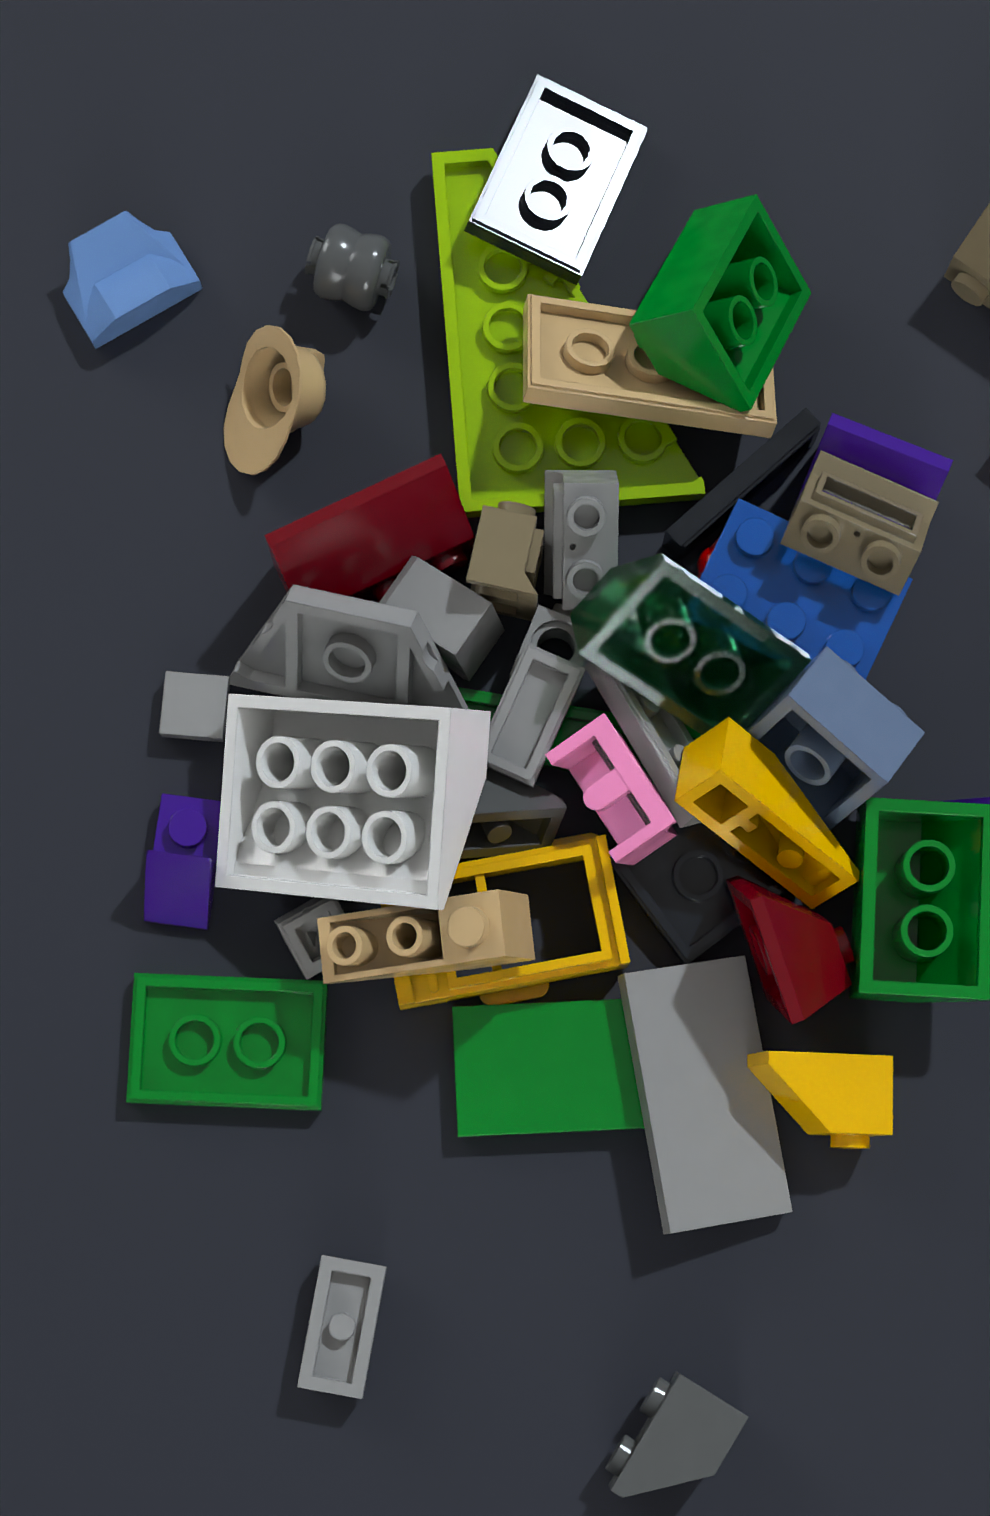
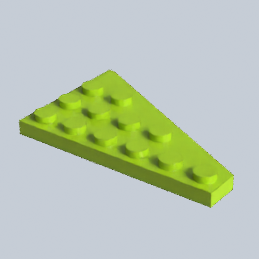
M493 148L431 153L458 494L467 518L480 517L483 505L497 508L498 503L501 501L525 504L534 508L536 513L544 512L545 470H616L619 481V506L701 500L705 496L704 480L702 477H698L678 446L677 438L667 423L523 402V308L527 295L533 294L588 302L580 291L579 283L577 285L570 283L464 231L498 159V155Z

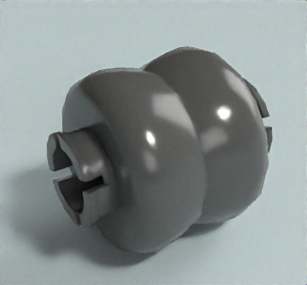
M339 223L329 229L325 239L320 238L318 235L315 236L306 260L308 262L311 261V263H306L305 274L314 275L313 290L320 298L330 301H345L358 310L369 311L375 306L380 295L384 296L385 299L390 298L398 276L394 272L399 271L400 261L390 259L392 245L386 237L378 234H361L356 229Z

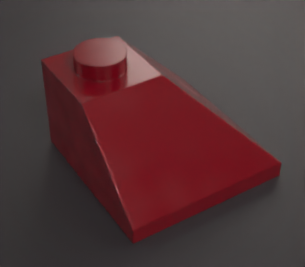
M737 875L726 879L765 997L791 1024L805 1020L852 985L846 965L854 962V956L846 933L841 926L833 928L832 924L817 912Z

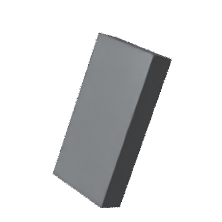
M526 643L490 722L487 768L531 788L534 787L547 758L545 754L550 751L586 672V668L530 643Z

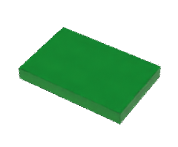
M134 973L126 1102L134 1104L322 1111L328 984H323L321 980Z
M621 999L452 1007L458 1137L645 1129Z

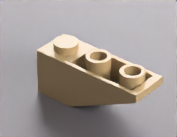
M496 889L452 896L447 898L444 910L390 906L317 918L323 984L470 970L535 960L529 899L527 894Z

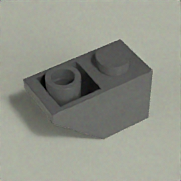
M677 1371L670 1382L659 1377L639 1410L648 1416V1419L635 1440L626 1434L623 1436L605 1467L607 1471L614 1474L608 1486L612 1492L624 1498L714 1476L749 1417Z

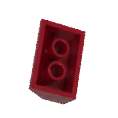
M441 453L264 535L273 564L286 592L294 584L369 601L376 599L378 603L411 556H416L444 574L449 575L468 564L467 555L472 554L475 536Z

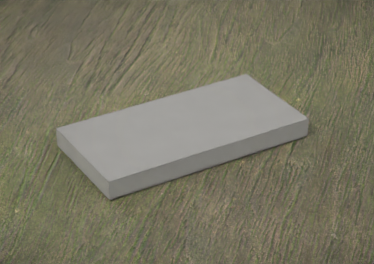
M745 955L630 972L617 976L663 1235L793 1212L771 1093L747 1068V1054L763 1052Z

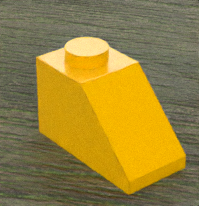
M763 1051L747 1054V1068L808 1135H830V1148L870 1149V1137L893 1135V1056Z

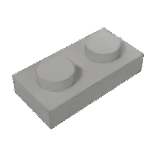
M327 1255L321 1256L298 1379V1388L363 1399L387 1266Z

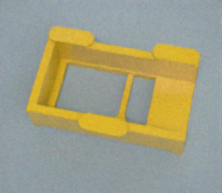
M594 833L564 837L554 839L552 846L461 862L458 864L452 883L475 880L477 892L487 891L485 882L487 877L584 861L601 951L502 969L501 965L491 966L492 971L458 978L456 971L394 977L400 1010L480 996L481 1001L485 1005L510 1004L543 997L549 989V982L628 968L630 957L606 835L598 836ZM380 904V905H381V908L390 907V906H395V905Z

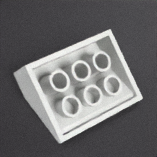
M228 694L215 887L444 910L486 780L491 711Z

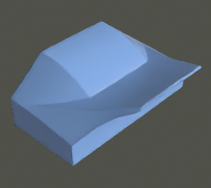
M128 211L121 212L68 243L70 274L63 290V295L95 349L202 289L199 278L172 234L167 231L152 229Z

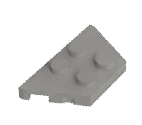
M294 584L240 657L229 677V685L283 697L469 709L418 611Z

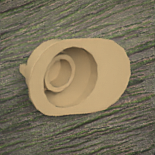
M266 325L257 329L248 340L241 362L240 373L224 422V446L229 461L239 472L250 475L266 471L279 458L289 434L315 421L321 413L325 402L324 354L316 349L295 346L292 337L281 327Z

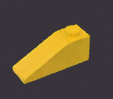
M730 717L726 718L683 748L674 801L804 904L814 909L859 881L860 871L777 756Z

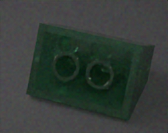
M662 553L610 568L570 613L578 654L701 735L728 717L746 730L811 662L807 652Z

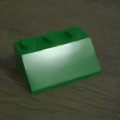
M754 194L693 211L630 321L629 326L634 333L637 344L645 351L659 375L739 412L752 409L807 303L811 291L758 195Z
M870 797L856 811L854 864L860 871L859 881L854 884L851 949L854 962L850 965L852 985H850L849 999L911 1003L990 1001V804Z

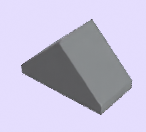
M411 556L379 602L418 611L445 664L467 681L471 680L505 631L490 601L416 556Z

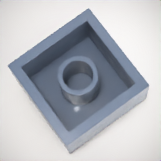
M828 646L773 695L745 729L777 756L829 830L891 780L925 733L907 717L899 706L884 697L859 675L850 663L841 659Z

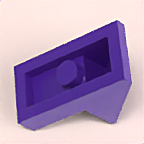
M162 793L153 850H147L145 922L202 930L209 929L215 889L221 801Z

